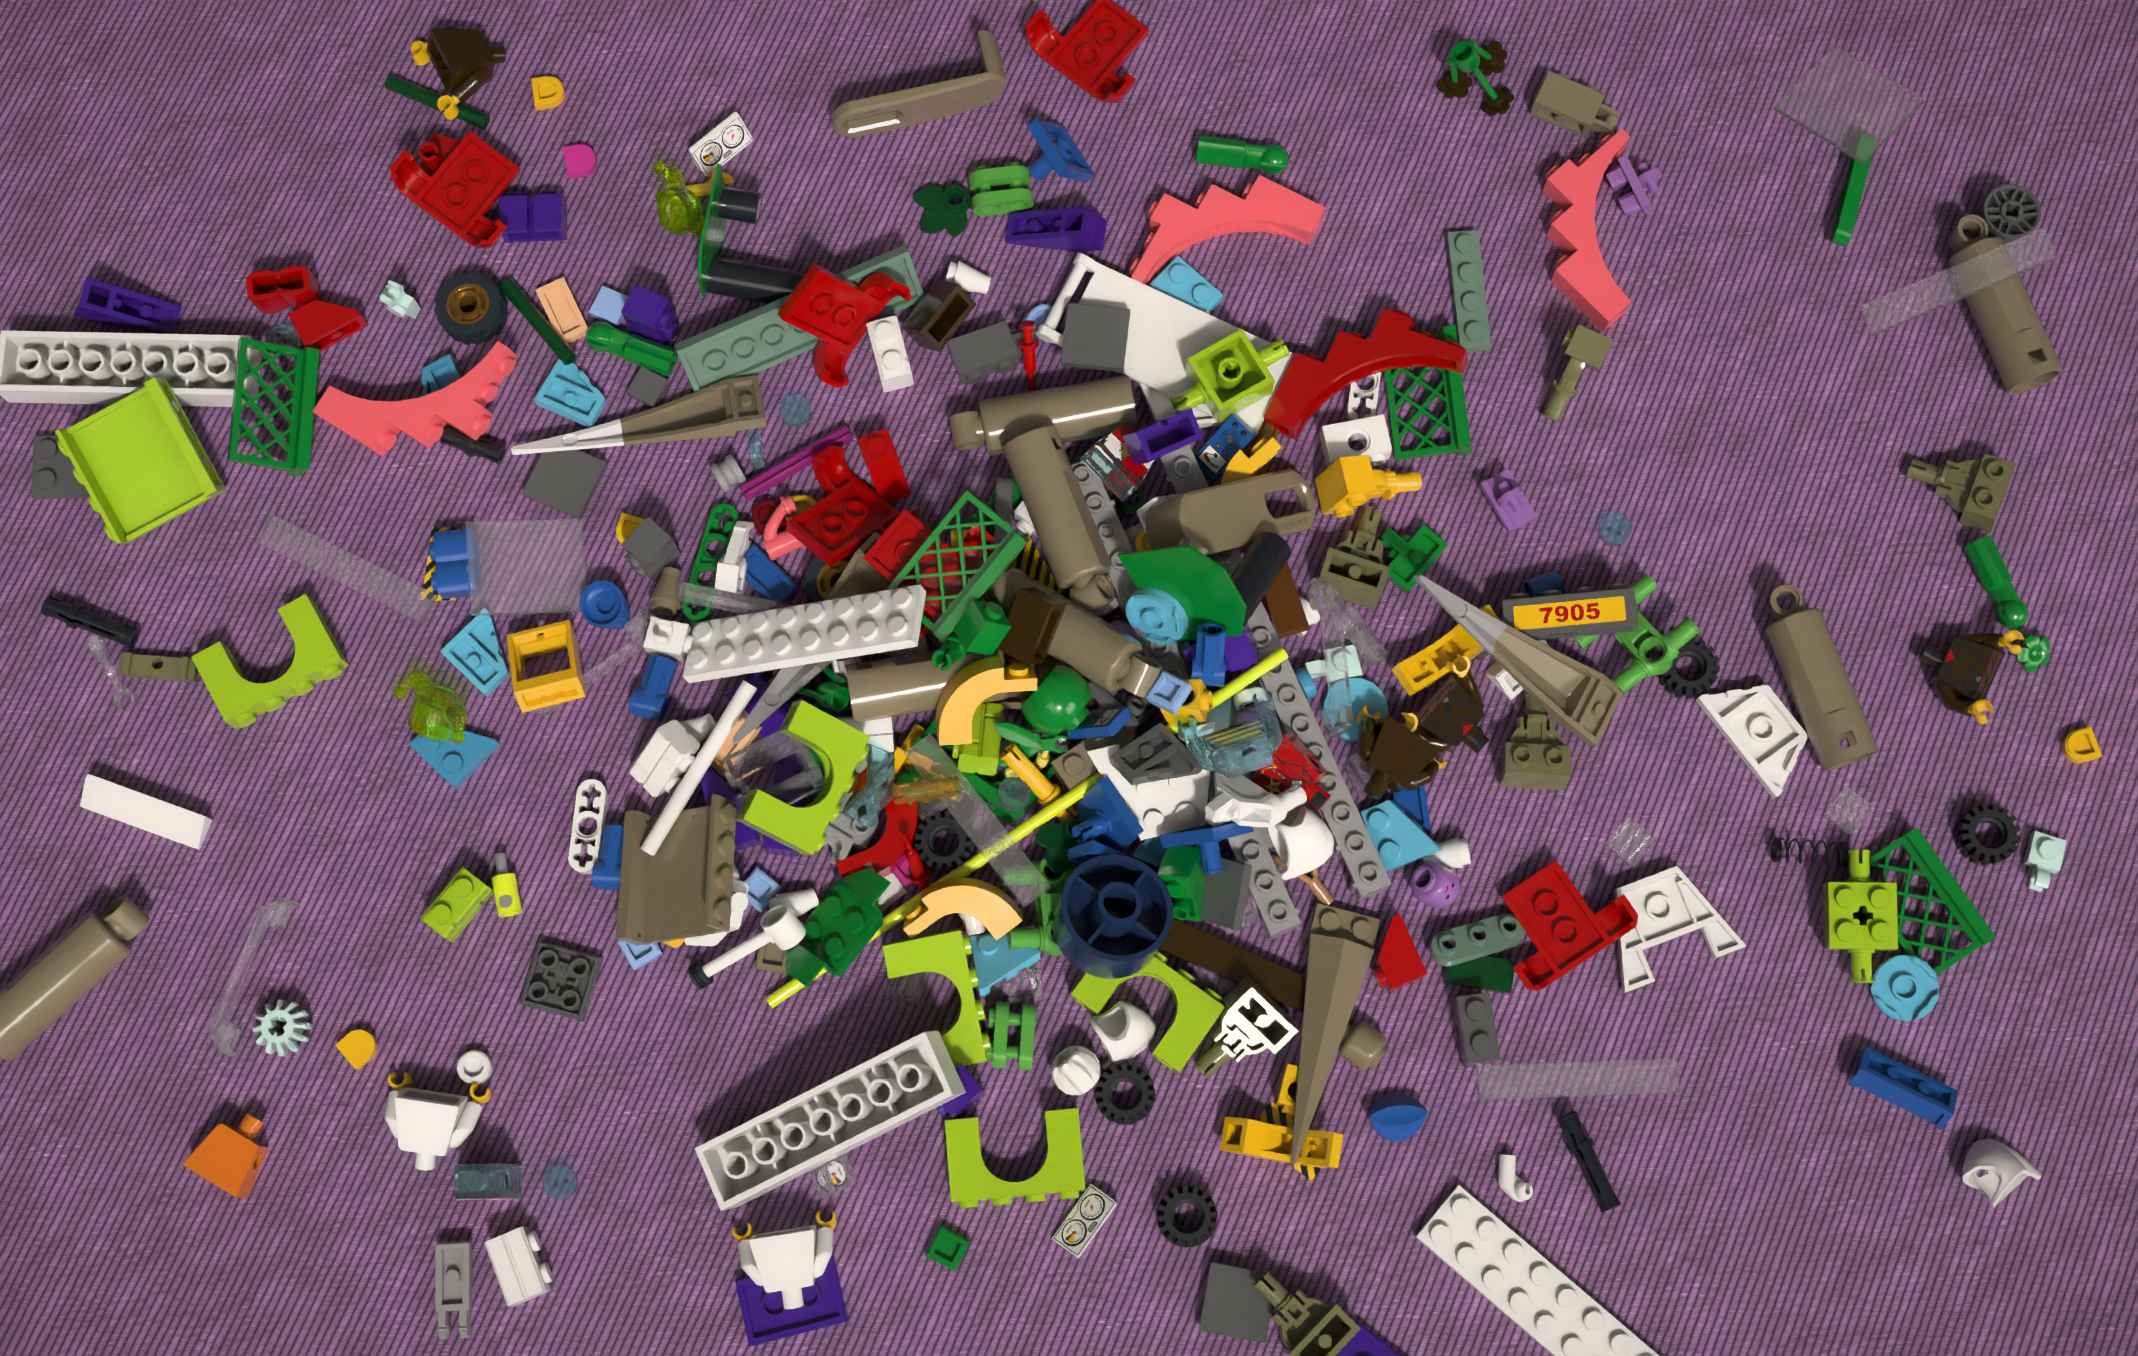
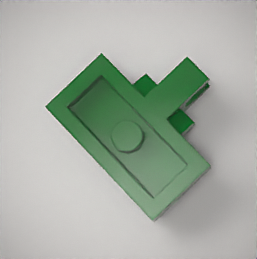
M1425 525L1419 529L1413 538L1407 534L1401 538L1389 528L1380 538L1383 542L1382 545L1390 551L1387 557L1392 560L1388 566L1390 570L1387 579L1407 594L1417 582L1414 576L1423 575L1448 544Z

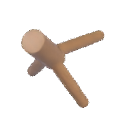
M1275 854L1271 855L1273 861L1286 870V866ZM1318 868L1311 871L1310 877L1306 874L1297 876V878L1307 884L1321 904L1328 906L1334 901L1333 896L1318 878Z

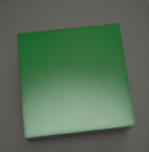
M940 1226L925 1256L956 1272L971 1241Z

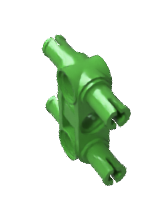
M1647 573L1628 587L1635 589L1637 605L1658 589L1657 584ZM1637 610L1639 631L1612 634L1633 657V662L1611 679L1624 695L1646 676L1650 678L1655 675L1664 674L1672 667L1673 660L1678 657V650L1700 633L1699 628L1689 617H1686L1680 624L1664 635L1663 633L1660 634ZM1601 635L1572 638L1584 650ZM1653 652H1663L1659 659L1649 660V656Z
M1046 857L1043 860L1031 862L1030 866L1002 867V887L1031 885V888L1034 889L1038 924L1037 928L1011 929L1007 934L1009 950L1038 948L1042 953L1046 952L1052 956L1063 955L1056 941L1051 936L1053 932L1052 915L1065 883L1077 868L1075 865L1064 873H1056L1058 879H1050L1044 874L1045 870H1050L1046 863Z

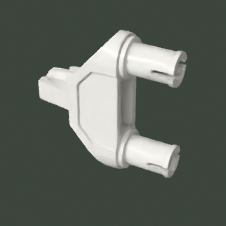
M1247 754L1231 765L1221 764L1214 768L1215 797L1205 805V821L1213 827L1230 820L1240 826L1271 827L1283 821L1287 812L1304 804L1307 800L1306 793L1301 786L1298 788V784H1293L1278 795L1267 792L1248 779L1257 771L1260 765L1254 756L1252 757L1251 754Z

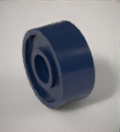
M1124 855L1094 857L1077 867L1065 883L1053 910L1052 928L1054 937L1063 955L1081 971L1095 977L1107 979L1127 977L1146 967L1160 949L1172 925L1173 904L1163 880L1143 862ZM1110 906L1118 909L1125 918L1120 919L1111 916L1105 907Z

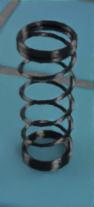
M1775 837L1772 841L1771 857L1774 863H1779L1782 859L1783 846L1781 840L1784 841L1786 848V863L1789 862V850L1793 841H1796L1799 847V864L1802 863L1803 848L1808 841L1812 846L1813 865H1815V854L1820 842L1825 846L1826 866L1829 865V852L1833 843H1836L1838 846L1836 854L1837 865L1839 867H1846L1849 861V845L1846 841H1841L1839 844L1837 841H1833L1828 848L1823 840H1819L1815 848L1809 839L1804 841L1802 847L1796 838L1792 839L1788 846L1782 837Z

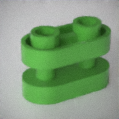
M1013 162L1004 167L997 168L980 166L975 168L974 172L968 176L970 191L979 193L971 198L972 211L975 215L992 216L1024 212L1034 206L1032 191L1025 188L1031 183L1029 168L1022 166L1021 163Z
M997 1001L996 1008L989 1009L988 1028L995 1029L994 1041H990L991 1048H988L986 1051L987 1061H992V1068L1006 1069L1007 1059H1018L1019 1070H1032L1036 1004L1023 1003L1022 1013L1010 1012V1002ZM1009 1026H1021L1020 1046H1008Z

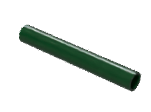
M394 75L387 77L385 89L440 111L437 101L441 95ZM461 103L457 104L459 113L455 118L483 130L487 128L490 122L489 115Z
M511 278L504 280L500 284V290L563 364L570 365L577 358L575 352Z

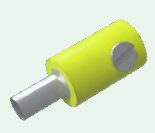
M505 853L495 854L494 860L497 876L492 877L491 880L498 917L518 915L522 913L516 874L508 873Z

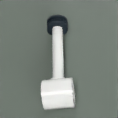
M777 904L762 916L760 920V925L764 929L762 932L707 964L702 960L697 961L688 967V974L694 985L698 989H703L714 982V974L769 942L775 943L781 950H788L794 947L805 936L806 928L787 904Z

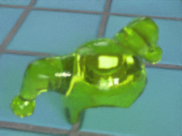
M656 161L653 165V170L656 174H663L665 180V189L654 196V199L658 202L657 209L660 224L678 236L693 234L701 239L705 218L702 214V205L699 198L686 188L680 170L667 166L663 161Z
M419 669L411 671L401 685L396 686L393 690V695L397 699H403L409 689H413L416 699L410 711L408 726L416 733L429 739L444 742L451 739L456 744L464 742L465 734L463 731L468 718V710L465 708L461 696L452 688L435 685L431 678Z

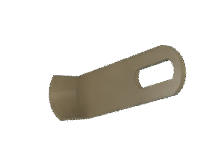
M985 30L978 31L983 53L980 56L983 73L846 102L837 107L831 115L833 129L842 136L857 138L932 121L991 104L1007 87V79L996 36Z
M1291 468L1187 492L1149 508L1146 518L1147 539L1151 549L1191 545L1207 556L1250 545L1256 536L1262 532H1272L1282 537L1310 529L1315 520V500L1308 483L1298 472ZM1293 489L1300 500V512L1273 518L1266 507L1265 495Z

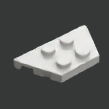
M1761 685L1751 689H1736L1726 693L1704 694L1698 697L1696 702L1773 799L1778 797L1783 791L1782 788L1789 773L1794 768L1799 752L1805 745L1808 734L1769 685Z

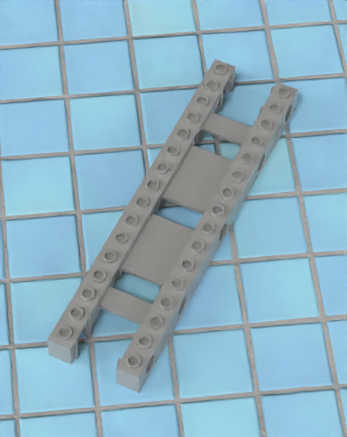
M1189 444L1155 459L1156 461L1161 460L1167 475L1165 490L1167 493L1170 492L1171 495L1179 493L1181 495L1209 487ZM1081 461L1071 466L1111 562V569L1105 576L1113 586L1115 597L1120 603L1119 609L1125 622L1129 623L1125 614L1126 604L1138 588L1117 555L1119 553L1136 551V537L1144 528L1142 523L1126 530L1123 529L1115 512L1114 499L1110 501L1101 479ZM1237 548L1207 555V557L1224 567L1229 576H1231L1242 559ZM1261 601L1248 621L1259 647V662L1282 647ZM1138 627L1135 629L1138 641L1142 645V656L1162 667L1160 674L1162 671H1165L1180 679H1191L1189 674L1192 673V670L1183 652L1184 641H1176V643L1171 645L1157 644L1141 636L1143 632ZM1287 658L1242 690L1252 687H1261L1265 690L1268 702L1260 708L1271 709V715L1278 718L1276 744L1283 735L1290 732L1295 734L1326 769L1327 772L1318 785L1328 792L1331 798L1320 811L1306 801L1299 808L1287 812L1285 819L1280 823L1291 826L1303 806L1312 810L1321 818L1333 834L1334 850L1332 855L1333 857L1337 856L1338 860L1343 859L1352 878L1349 892L1350 894L1354 893L1357 902L1387 890L1392 883ZM1235 694L1207 713V722L1215 721L1214 732L1236 724V716L1241 711L1236 710L1233 699ZM1194 698L1185 700L1182 705L1189 704ZM1192 723L1189 726H1194L1202 723ZM1181 730L1176 736L1186 747L1183 731ZM1213 743L1207 804L1215 797L1214 768L1221 764L1231 765L1243 758L1244 745L1234 743L1225 747L1224 744ZM1264 748L1263 755L1248 754H1251L1252 757L1254 756L1258 760L1259 765H1261L1273 748ZM1253 827L1254 832L1223 839L1232 859L1252 865L1247 894L1269 941L1297 929L1301 924L1298 917L1300 911L1298 908H1294L1280 876L1282 871L1277 870L1268 850L1273 848L1274 845L1267 827Z

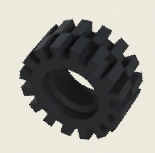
M1693 637L1678 650V657L1673 660L1672 667L1666 673L1657 675L1661 676L1659 683L1661 686L1665 684L1668 687L1665 691L1669 694L1672 691L1675 692V697L1677 698L1686 696V699H1692L1694 696H1701L1717 680L1718 677L1716 675L1720 671V666L1716 665L1719 658L1717 655H1712L1714 649L1711 646L1706 648L1704 646L1706 642L1703 640L1695 642ZM1690 657L1696 660L1700 668L1698 677L1692 680L1682 678L1676 670L1678 659Z
M1988 803L1981 804L1970 809L1960 817L1961 820L1956 822L1955 825L1958 831L1954 832V838L1959 839V842L1955 845L1957 849L1963 848L1964 852L1961 855L1964 858L1970 856L1972 858L1970 862L1974 864L1981 862V865L1987 866L1991 863L1993 865L2011 856V853L2017 850L2018 847L2015 845L2021 840V836H2017V832L2021 831L2020 825L2014 826L2013 821L2017 819L2014 815L2009 817L2007 815L2009 810L2005 807L1998 809V804H1991L1990 806H1988ZM1980 823H1990L1997 829L1999 839L1994 846H1984L1978 841L1976 828Z
M938 811L932 817L930 815L925 818L926 822L924 824L920 823L918 826L920 831L919 834L915 833V840H917L915 848L920 854V859L928 866L938 871L951 872L966 862L971 855H975L974 845L977 844V838L974 837V828L970 826L966 819L950 811H945V813ZM945 829L953 830L958 838L957 847L949 854L939 853L934 846L936 835Z
M1121 1063V1065L1110 1067L1101 1075L1096 1085L1095 1097L1099 1111L1107 1120L1118 1125H1132L1143 1120L1150 1113L1155 1100L1154 1083L1148 1076V1073L1134 1064ZM1127 1081L1136 1086L1138 1099L1134 1105L1120 1107L1114 1102L1112 1091L1120 1082Z
M1186 1185L1172 1189L1163 1197L1157 1210V1224L1164 1238L1173 1245L1183 1248L1195 1247L1204 1243L1212 1236L1217 1226L1218 1211L1214 1201L1207 1192L1195 1186ZM1190 1203L1196 1206L1200 1212V1222L1192 1230H1183L1174 1221V1212L1181 1204Z

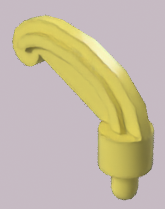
M1049 751L1038 752L1033 764L1039 771L1047 766L1050 759ZM1011 768L1005 770L1007 778L1020 779Z

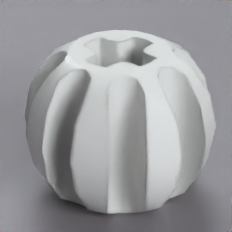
M1069 1046L1062 1050L1051 1064L1052 1080L1064 1093L1082 1095L1093 1088L1101 1075L1099 1060L1093 1052L1084 1046Z

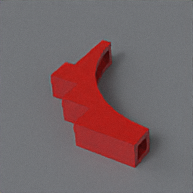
M1384 308L1369 340L1357 332L1346 333L1339 331L1324 362L1315 355L1306 354L1304 356L1295 352L1264 415L1267 429L1297 440L1306 423L1328 399L1351 383L1389 369L1414 366L1442 368L1464 374L1468 365L1467 351L1456 342L1447 341L1445 343L1435 339L1428 332H1416L1413 318L1409 314L1401 310L1391 311Z

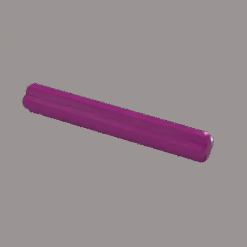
M846 425L836 428L741 483L739 488L745 499L751 500L812 465L813 456L828 446L843 447L853 440V436Z

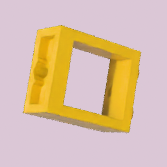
M569 619L507 635L513 693L522 713L586 697L578 639ZM568 649L570 669L526 679L524 659Z

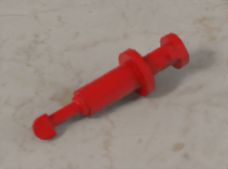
M1025 320L1019 323L1020 329L1023 330V339L1018 341V347L1023 349L1024 371L1028 373L1027 388L1029 391H1036L1037 383H1034L1033 373L1036 371L1035 348L1039 347V340L1033 338L1032 331H1035V322Z
M909 830L901 832L900 838L906 846L905 856L912 871L909 878L911 883L918 884L920 890L923 891L929 887L927 880L931 877V872L923 867L917 849L912 848L909 841L911 833Z

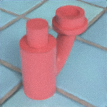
M790 495L779 497L781 503L769 518L764 529V540L762 542L771 561L804 546L788 531L777 532L786 514L790 519L793 517V514L798 512Z

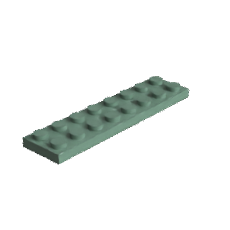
M905 245L836 274L860 286L869 276L875 273H885L909 287L911 294L909 301L901 296L892 298L875 320L883 319L915 305L925 297L909 251ZM791 294L674 344L694 392L725 379L752 376L818 346L820 338L783 321L778 315V312Z

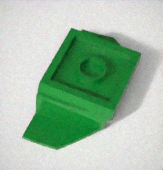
M870 868L835 881L834 883L837 886L832 887L803 923L806 928V934L803 939L786 951L785 972L806 987L811 984L822 969L833 976H842L883 925V913L875 905V902L891 884L890 881Z

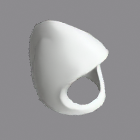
M1305 806L1299 810L1291 826L1278 823L1267 827L1277 854L1286 866V870L1280 874L1283 880L1295 878L1318 868L1333 854V834L1324 821Z
M1119 1001L1110 1010L1089 1018L1108 1056V1061L1102 1066V1069L1105 1071L1114 1065L1117 1066L1134 1058L1154 1038L1156 1029L1154 1021L1140 1008L1128 1002Z
M1991 1138L1974 1142L1966 1153L1962 1167L1963 1183L1983 1193L1993 1208L2027 1176L2037 1180L2041 1179L2042 1176L2017 1151ZM1980 1169L1988 1170V1174L1980 1178L1976 1175V1172Z

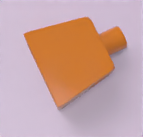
M247 1112L237 1128L227 1123H219L186 1159L183 1165L232 1196L246 1199L268 1151L267 1146L254 1139L265 1122Z

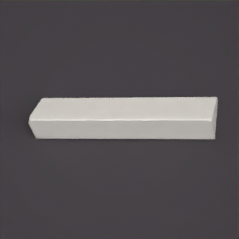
M87 774L85 778L80 807L200 850L213 821L210 818Z

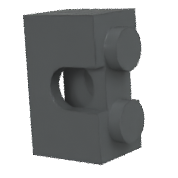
M647 517L622 543L623 548L628 552L624 558L630 563L629 566L640 577L644 578L648 575L654 582L661 576L662 569L669 567L681 555L672 537L650 517Z

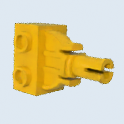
M1369 455L1339 457L1315 479L1323 515L1335 514V517L1341 518L1352 515L1354 509L1367 503L1369 499L1383 497L1384 500H1390L1399 492L1418 491L1422 486V479L1417 471L1396 474L1394 471H1390V468L1372 470Z

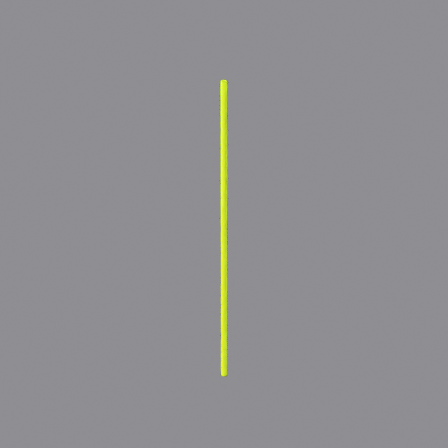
M1280 647L1224 685V687L1212 694V709L1289 658L1285 650ZM1192 723L1167 724L1165 727L1173 735H1176L1182 728ZM1099 771L932 885L948 879L967 877L1082 799L1097 781L1103 779ZM922 891L883 917V925L868 943L906 918L905 915L916 905L921 904L923 907L925 904L921 900ZM822 969L819 972V974L815 977V979H817L827 971ZM793 978L768 995L766 1000L774 1008L805 986Z

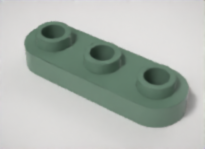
M1500 914L1437 933L1430 945V956L1441 966L1457 965L1518 946L1522 941L1525 930L1513 914ZM1504 925L1511 926L1514 931H1507ZM1480 934L1483 940H1477L1473 935ZM1443 943H1450L1453 948L1447 949L1443 946Z

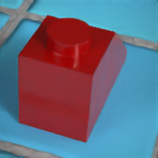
M320 300L304 302L288 314L306 348L320 349L319 352L368 326L358 310Z
M887 428L858 438L859 450L876 493L889 504L911 496Z
M1400 913L1394 915L1388 924L1374 962L1376 969L1372 970L1380 988L1385 986L1387 993L1422 979L1427 975V971Z

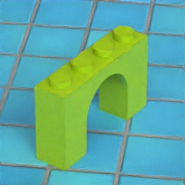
M307 594L277 609L295 645L293 662L287 672L280 678L268 683L248 681L243 675L230 648L220 641L191 656L224 721L233 728H244L256 721L257 716L266 711L273 712L285 705L286 700L295 695L302 696L313 690V685L324 679L331 680L336 678L343 672L342 669L349 666L315 601Z
M799 700L792 703L779 732L808 746L819 756L825 773L821 792L810 804L799 808L790 806L759 789L749 790L735 820L803 855H813L815 851H820L825 843L827 835L824 832L829 821L833 822L839 814L841 805L838 802L843 792L847 793L855 780V775L852 773L857 763H862L869 751V746L866 744L870 736L811 704Z
M959 928L882 944L889 979L920 972H936L946 976L955 984L960 994L959 1014L954 1023L948 1029L941 1032L940 1036L955 1068L960 1064L967 1066L986 1062L985 1053L988 1048H991L988 1032L981 1033L979 1020L985 1019L982 1001H975L973 988L979 987L975 967L968 968L966 955L972 954L969 935L962 936L961 929Z
M1159 952L1156 953L1146 967L1127 977L1107 979L1086 973L1071 993L1070 998L1095 1016L1099 1015L1116 989L1123 982L1133 977H1152L1168 987L1175 1000L1176 1014L1172 1026L1151 1056L1176 1074L1180 1073L1225 1008L1220 1003L1222 997L1209 988L1202 991L1193 984L1196 980L1193 976L1181 968L1177 972L1166 965L1169 960Z
M1078 1108L1045 1111L1048 1142L1047 1158L1037 1174L1021 1182L1001 1180L987 1169L982 1156L978 1117L944 1120L951 1202L959 1203V1209L979 1207V1201L992 1200V1206L1013 1204L1012 1198L1026 1197V1203L1046 1201L1047 1194L1059 1193V1200L1080 1198L1079 1191H1086Z

